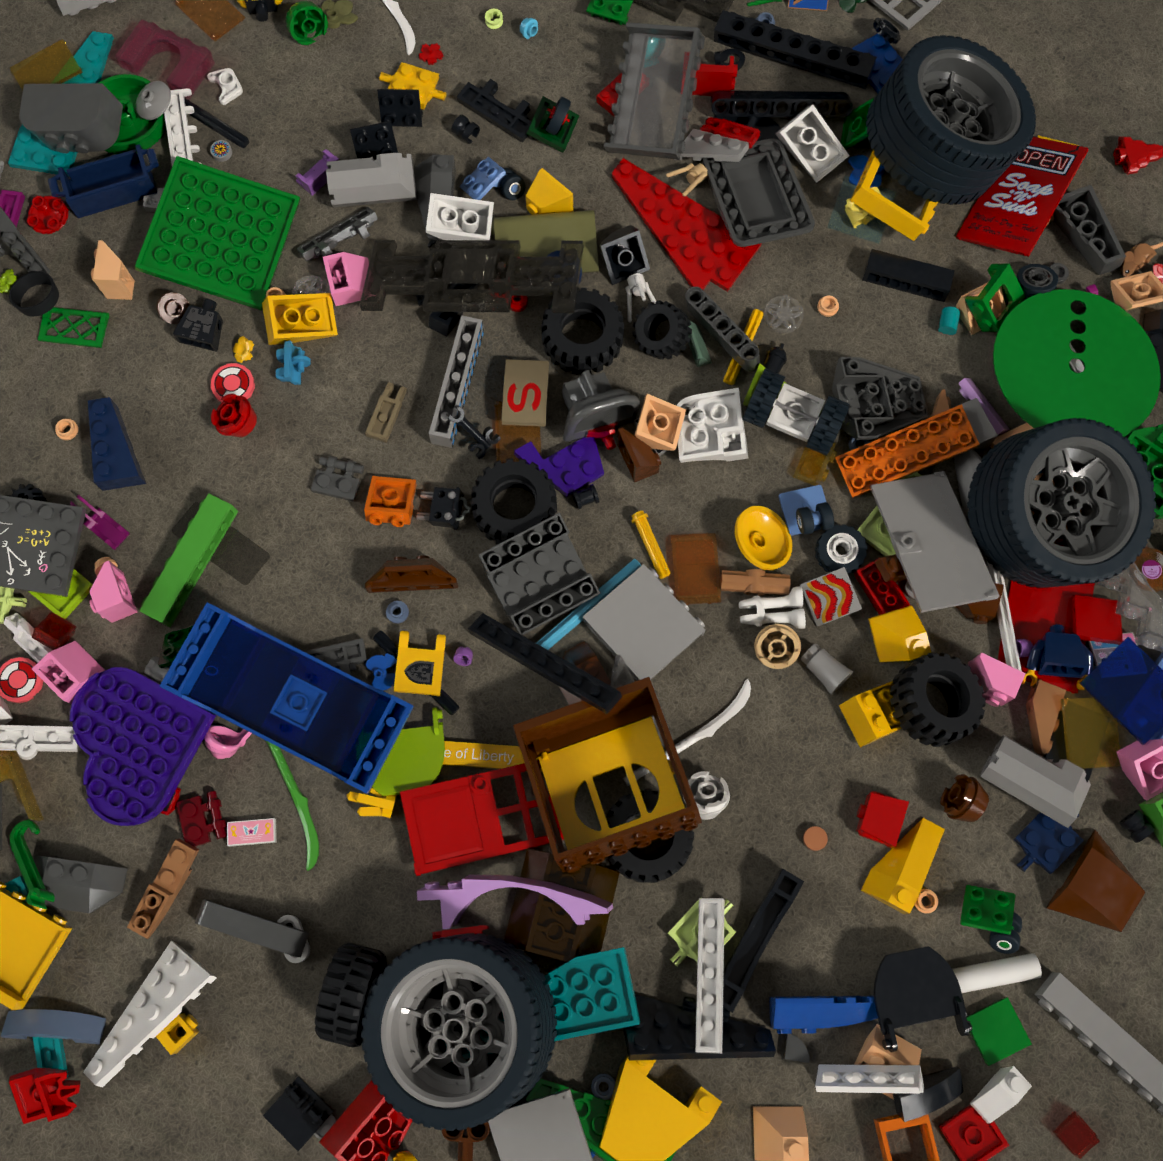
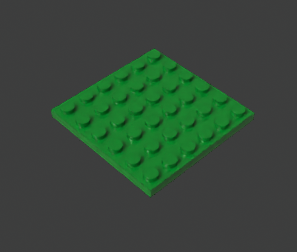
M176 156L136 261L135 270L262 311V302L265 300L266 292L270 289L300 203V197Z

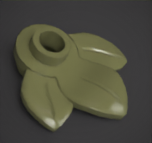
M326 0L321 6L322 11L327 16L328 28L335 29L340 24L349 25L358 20V16L351 13L353 3L350 0H338L336 3L332 0Z

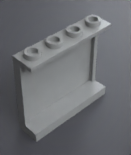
M644 564L583 616L585 625L636 681L646 677H650V680L654 678L700 636L702 637L706 631L702 620L697 616L693 617L688 612L690 609L687 604L682 600L678 601L673 596L674 591L666 583L663 585L657 579L659 576L656 571L651 567L647 568Z

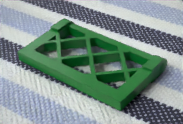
M53 307L42 315L38 341L102 348L109 313ZM52 313L63 314L55 321H51ZM68 316H82L83 318L73 324ZM66 318L71 326L60 333L55 325ZM100 318V323L94 327L89 319ZM87 321L92 329L81 335L76 327ZM54 327L59 335L49 336L47 331ZM73 329L80 336L77 339L63 337ZM94 331L97 334L96 341L84 339Z

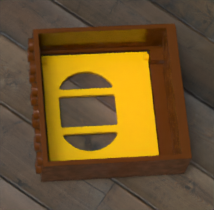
M650 677L616 688L621 692L622 698L608 714L582 700L513 725L554 859L563 872H576L580 870L579 868L582 865L601 863L605 860V857L610 855H623L630 848L636 846L638 848L646 847L651 844L652 840L671 838L677 831L683 829L684 831H690L702 823L697 804ZM653 716L657 723L659 732L661 734L662 740L664 742L670 760H667V757L665 755L663 746L661 744L660 738L658 736L656 727L652 719ZM536 758H539V762H540V765H541V768H542V771H543V774H544V777H545V781H546V784H547V787H548V790H549V793H550V796H551V800H552V803H553V806H554V809H555V812H556V815H557V819H558V822H559V825H560V828H561V831H562V834H563V838H564V841H565V844H566V847H567V851H565V847H564V844H563V841H562V838H561V835H560V832H559V828H558V825H557V822H556V819H555V816H554V813H553V809H552V806H551V803H550V800H549V797H548V794H547V790H546V787H545V784H544V781H543V778H542V774H541V771H540V768H539V765H538V762H537V759H536ZM633 764L640 765L649 770L658 782L659 798L651 813L647 812L632 769ZM624 767L641 817L609 828L593 778ZM673 774L676 775V778H677V781H678V783H679V786H680L681 792H682V794H683L684 800H685V802H686L687 808L684 807V804H683L682 798H681V796H680L678 787H677V785H676L675 779H674V777H673ZM583 782L587 783L601 825V831L587 827L577 816L575 797Z

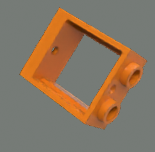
M898 1114L874 1119L883 1161H892L886 1132L916 1125L920 1126L928 1161H940L928 1114L904 1122Z

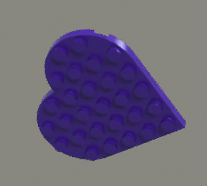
M113 667L100 673L97 672L88 678V681L77 691L70 709V722L73 724L75 733L73 737L76 743L85 753L90 755L83 777V785H86L89 806L98 817L108 823L119 826H135L155 818L167 806L216 715L159 687L160 683L142 673L123 667Z

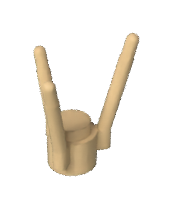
M690 163L686 167L667 173L666 176L671 177L688 171L686 178L691 185L682 193L683 196H687L699 183L707 178V169L703 164L699 163L694 166L693 163Z

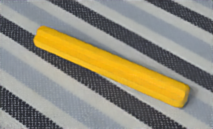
M758 309L752 311L744 333L752 341L764 315L763 311ZM733 358L723 379V382L728 385H734L741 366Z

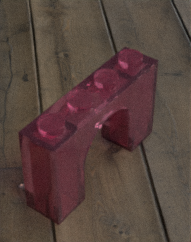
M141 19L115 55L121 68L139 75L154 55L164 51L175 52L181 56L180 61L166 81L170 89L188 88L191 89L193 95L215 64L211 52L206 47H199L193 44L187 38H180L170 30L166 31L159 28L153 22L149 23ZM191 95V96H187V97H185V98L188 99V100H190V98L192 97V95Z

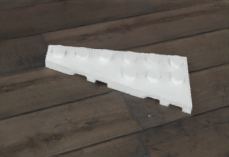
M171 941L83 1073L94 1085L104 1087L125 1066V1061L132 1054L137 1055L143 1049L142 1045L149 1038L154 1039L182 1012L183 1005L190 999L194 1000L201 994L200 989L206 983L211 984L217 977L180 945Z

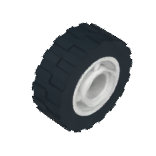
M844 524L840 526L834 525L832 529L823 532L817 540L815 547L816 560H818V564L826 572H833L845 567L849 575L863 564L867 556L866 540L852 526L849 527ZM836 546H842L846 554L840 555L836 551Z

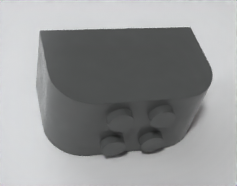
M102 83L24 84L20 120L26 129L53 151L60 153L99 152L110 148L117 140L123 105Z

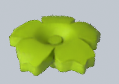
M7 269L0 277V293L2 294L3 292L9 294L11 286L17 281V276L14 275L12 269Z

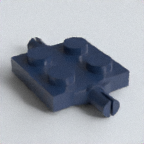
M1040 812L1014 838L1026 855L1017 863V866L1019 868L1022 867L1021 870L1025 872L1034 862L1050 875L1084 840L1072 829L1071 825L1067 828Z

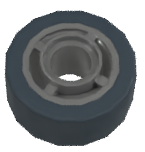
M1042 264L1025 265L1019 269L1016 275L1025 295L1023 300L1039 293L1056 290L1058 284L1056 272Z

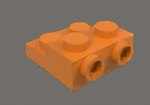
M372 476L364 508L366 521L373 525H381L382 522L391 523L395 527H403L404 524L410 525L414 509L413 500L417 486L416 480Z

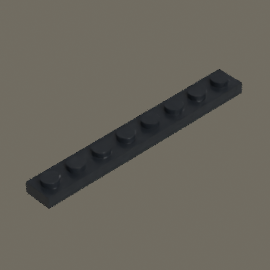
M484 613L468 628L471 635L605 714H608L622 698L621 692Z

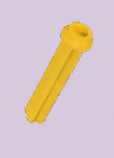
M638 511L631 516V522L635 523L659 578L664 579L670 575V570L648 523V514L644 513V511Z

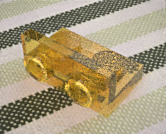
M833 443L827 456L805 447L793 478L813 486L819 485L820 481L825 482L829 470L826 469L828 462L833 463L837 451L834 450L836 443Z

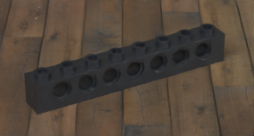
M723 10L714 29V42L862 89L867 88L875 68L877 57L869 53L859 52L850 47H843L830 41H823L810 35L794 32L791 29H784L771 23L767 24L754 18L744 17L735 12Z

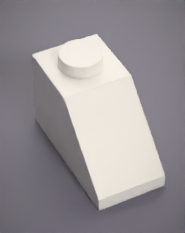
M1014 1066L1001 1068L970 1104L986 1123L990 1124L1018 1104L1032 1085Z

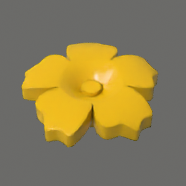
M244 336L238 339V343H235L233 346L234 357L237 362L242 363L243 361L251 360L253 356L250 352L253 350V341L248 340Z

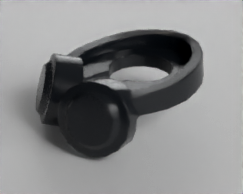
M727 49L722 53L720 51L715 52L714 61L716 65H729V63L724 61L730 55H737L739 57V61L734 63L738 64L737 71L744 65L745 55L738 49Z

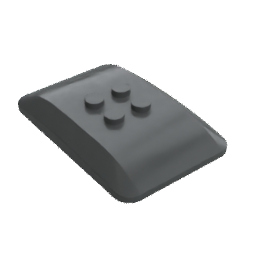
M778 139L756 141L739 162L714 161L713 158L703 157V165L707 169V178L730 238L735 245L740 247L756 245L807 234L814 229L815 220L785 148Z

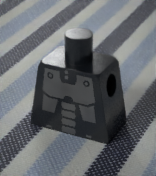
M204 299L202 307L189 306L174 330L173 335L177 341L182 344L217 352L223 324L220 314L215 311L217 303L211 299Z

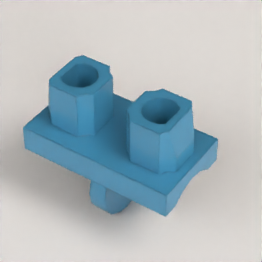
M285 341L284 347L276 350L277 360L284 363V367L276 369V378L281 382L301 385V373L304 372V367L311 365V359L305 356V351L300 347L294 346L292 341Z

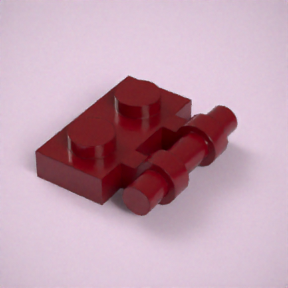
M216 791L207 793L208 802L203 804L201 796L176 802L184 841L194 847L210 843V832L215 831L217 840L226 838L225 828L227 826L225 820H222L220 811L222 804L221 800L217 798ZM207 811H211L213 823L209 825L205 816Z

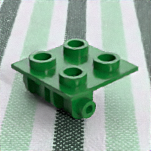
M591 0L586 12L591 14V17H603L604 21L608 18V22L613 20L621 26L622 24L626 25V22H628L627 15L633 0Z

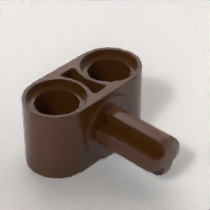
M488 1122L484 1123L486 1127L485 1133L480 1135L476 1134L473 1128L469 1127L460 1130L457 1134H452L446 1131V1129L442 1130L444 1138L449 1141L458 1142V1161H473V1142L486 1139L490 1132Z

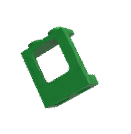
M991 264L987 269L991 279L978 296H967L965 298L982 332H998L1006 316L1025 298L1024 292L1010 264ZM1002 285L1004 300L1009 302V304L998 319H996L989 302Z

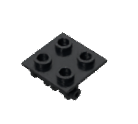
M377 89L381 123L391 121L392 126L422 127L423 109L420 106L419 90Z
M391 121L350 129L357 159L373 157L374 160H377L376 155L398 153Z
M298 1076L292 1084L290 1083L285 1088L284 1093L263 1116L299 1151L334 1111Z

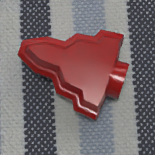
M1130 136L1119 137L1118 147L1114 150L1113 154L1115 164L1122 165L1124 173L1127 175L1137 173L1139 169L1145 168L1149 162L1158 161L1163 157V146L1155 143L1146 144L1142 140H1133Z

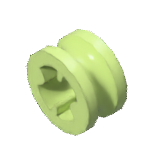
M494 8L489 9L485 13L486 25L491 29L501 27L503 24L502 12Z

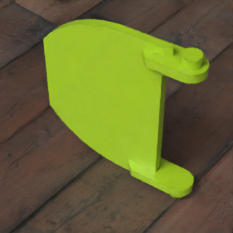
M437 707L432 708L433 726L401 730L372 786L376 792L382 796L397 795L401 791L432 785L441 771L445 756L443 722H439V719H443L442 710H438ZM359 716V719L355 720V728L357 727L362 716ZM366 727L357 742L358 760L373 734H366Z

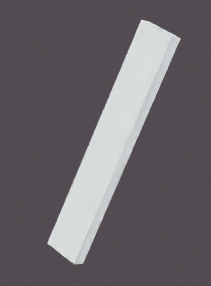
M699 898L695 1052L722 1054L725 900L723 898Z

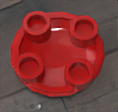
M36 196L33 198L32 205L28 211L27 223L38 233L52 234L59 231L65 225L69 210L66 203L58 197Z

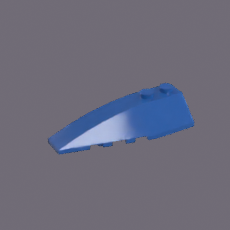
M874 996L769 997L770 1028L777 1029L778 1034H790L792 1029H801V1033H816V1028L848 1026L878 1018Z

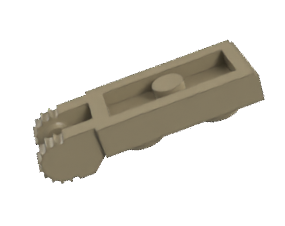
M390 382L387 384L383 395H380L365 432L366 437L387 443L402 407L407 390L406 387L401 386L396 398L392 399L390 396L393 393L394 384Z

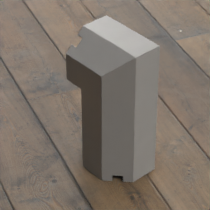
M387 153L376 155L377 160L370 157L327 162L326 165L329 168L326 169L329 195L334 194V200H331V205L336 208L417 200L412 155L406 154L407 158H403L402 153Z
M1003 735L993 749L994 752L987 759L980 777L1068 828L1076 820L1091 786L1090 781L1085 779L1086 773L1084 769L1064 759H1060L1059 763H1052L1053 759H1046Z

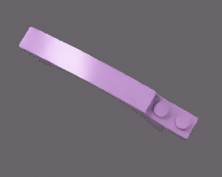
M468 875L462 881L448 882V885H439V882L425 883V887L417 890L418 901L440 900L443 929H450L453 925L458 924L467 907L478 896L494 889L506 887L530 889L549 897L558 903L577 925H584L585 920H590V914H608L613 909V903L585 892L552 882L506 875Z

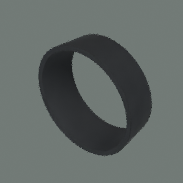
M41 271L23 275L12 285L9 292L11 304L24 315L30 317L47 313L56 305L59 298V291L52 277ZM41 284L52 286L49 295L42 302L31 307H21L22 297L28 289Z

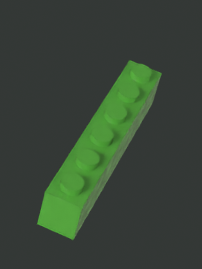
M209 493L201 501L197 514L189 521L187 531L178 540L172 556L166 560L165 568L161 575L155 579L151 592L143 599L141 609L139 610L141 613L171 628L238 513V510L232 504Z

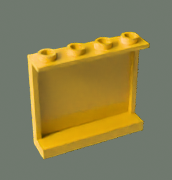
M0 881V1003L11 1010H20L28 1002L73 928L66 925L67 920L56 914L52 917L46 913L47 909L29 905L25 901L27 898L25 895L17 891L11 893L5 889L7 885Z

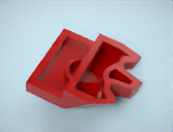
M34 1068L10 1076L9 1085L23 1124L45 1117L50 1122L68 1116L77 1107L69 1097L79 1093L80 1081L65 1080L67 1079V1070Z

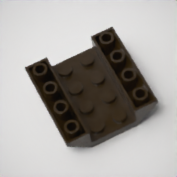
M527 849L520 877L552 882L613 903L620 872L592 865L591 863L582 865L579 868L580 870L576 872H563L556 863L553 854ZM517 887L504 940L507 943L514 944L517 949L520 948L524 951L568 962L578 956L601 952L610 912L608 914H590V920H585L584 925H577L572 917L554 900L539 892Z

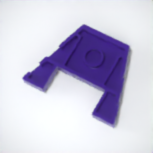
M594 437L580 438V440L546 459H542L532 442L514 450V455L518 459H525L528 465L534 462L538 465L539 470L544 469L548 473V479H552L554 488L566 497L571 495L572 491H578L604 475Z

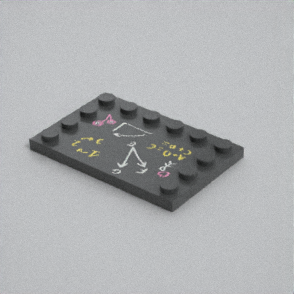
M0 495V587L68 597L86 509L78 506Z

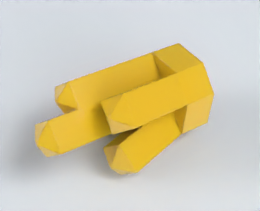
M373 788L370 789V793L374 796L351 791L346 795L348 801L370 806L358 809L357 813L360 817L382 816L391 818L396 795L382 796Z

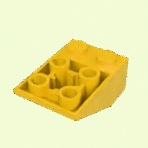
M893 681L858 694L839 705L859 747H863L902 729L899 726L901 724L899 719H895L893 715L895 710L894 707H891L890 699L893 698V695H890V688L894 685Z

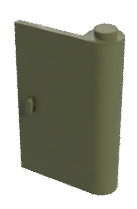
M594 210L493 218L491 235H495L498 279L539 276L540 265L545 257L559 250L573 253L581 264L582 273L599 272ZM558 267V270L555 272L556 275L566 273L565 269Z

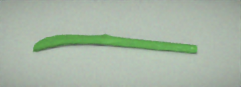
M264 713L255 717L260 728L266 720ZM266 741L293 798L304 827L307 842L306 869L309 871L314 867L319 857V841L309 812L308 798L300 792L280 747Z

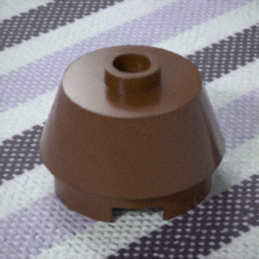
M965 774L958 775L954 778L957 782L950 789L945 788L940 804L944 806V812L947 813L950 819L974 822L985 812L989 796L976 778L968 777Z

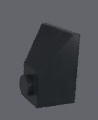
M629 225L612 232L599 244L612 285L628 279L633 274H641L650 270L640 231L634 226Z

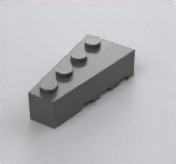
M1092 185L1064 194L1053 213L1054 222L1098 275L1119 269L1126 255Z

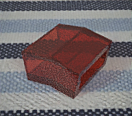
M1076 1111L1071 1113L1053 1131L1073 1155L1079 1159L1100 1142L1097 1134Z

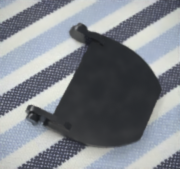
M926 946L884 956L875 977L874 1002L880 1030L885 1037L882 1041L885 1050L895 1052L898 1049L894 1029L954 1016L959 1034L961 1036L969 1035V1031H972V1025L966 1018L967 1012L959 982L950 965L939 953Z

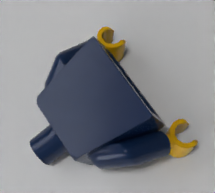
M1060 624L1051 626L1050 632L1045 633L1042 639L1037 640L1031 649L1026 665L1028 671L1021 684H1025L1026 677L1030 676L1032 679L1030 686H1034L1037 683V677L1034 673L1038 671V675L1080 678L1077 681V688L1084 690L1086 681L1087 689L1092 690L1095 687V681L1090 678V675L1093 674L1092 653L1081 642L1077 634L1065 633L1064 627Z

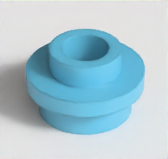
M525 18L520 25V32L523 37L529 39L537 34V20Z

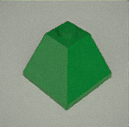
M874 98L857 107L849 116L845 117L840 142L845 150L868 139L869 135H867L866 127L867 114Z

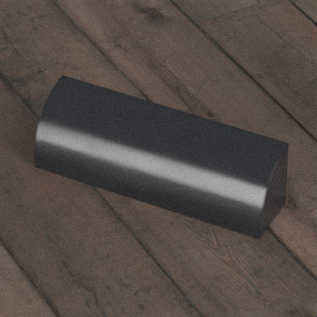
M871 249L862 281L945 302L951 289L955 270Z

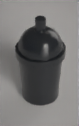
M780 343L779 347H773L767 351L763 364L766 369L778 374L787 361L783 343Z

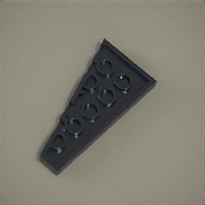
M636 994L635 999L640 1024L623 1028L629 1061L774 1057L776 1053L770 1029L729 1019L728 1022H723L722 1054L695 1052V1011L689 1012L683 1010L682 1006Z

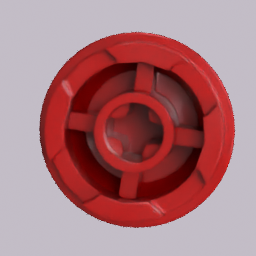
M236 394L225 395L221 398L223 402L218 406L217 410L214 408L212 410V424L215 425L217 431L222 435L239 438L247 436L256 425L257 416L248 399L243 396H237Z

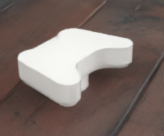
M231 68L207 74L208 81L219 84L222 89L219 97L222 105H226L243 93V89Z

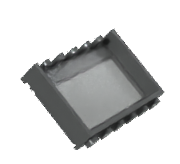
M626 22V28L630 35L629 40L623 43L626 57L625 62H620L619 64L622 78L621 83H616L615 90L618 93L617 103L612 104V112L615 117L613 124L608 125V132L611 135L610 143L604 142V148L608 153L680 160L681 154L685 151L684 135L689 129V120L687 119L689 112L693 108V99L691 97L692 92L696 90L697 86L695 76L696 71L700 69L701 58L699 54L700 49L704 48L705 38L697 27Z

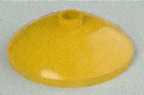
M751 506L739 514L735 523V538L744 557L750 563L763 570H775L785 565L792 553V538L782 518L764 506Z

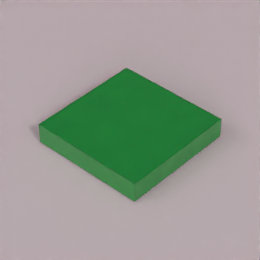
M1008 997L994 1002L966 1017L967 1021H970L972 1025V1031L969 1032L987 1066L1032 1045Z

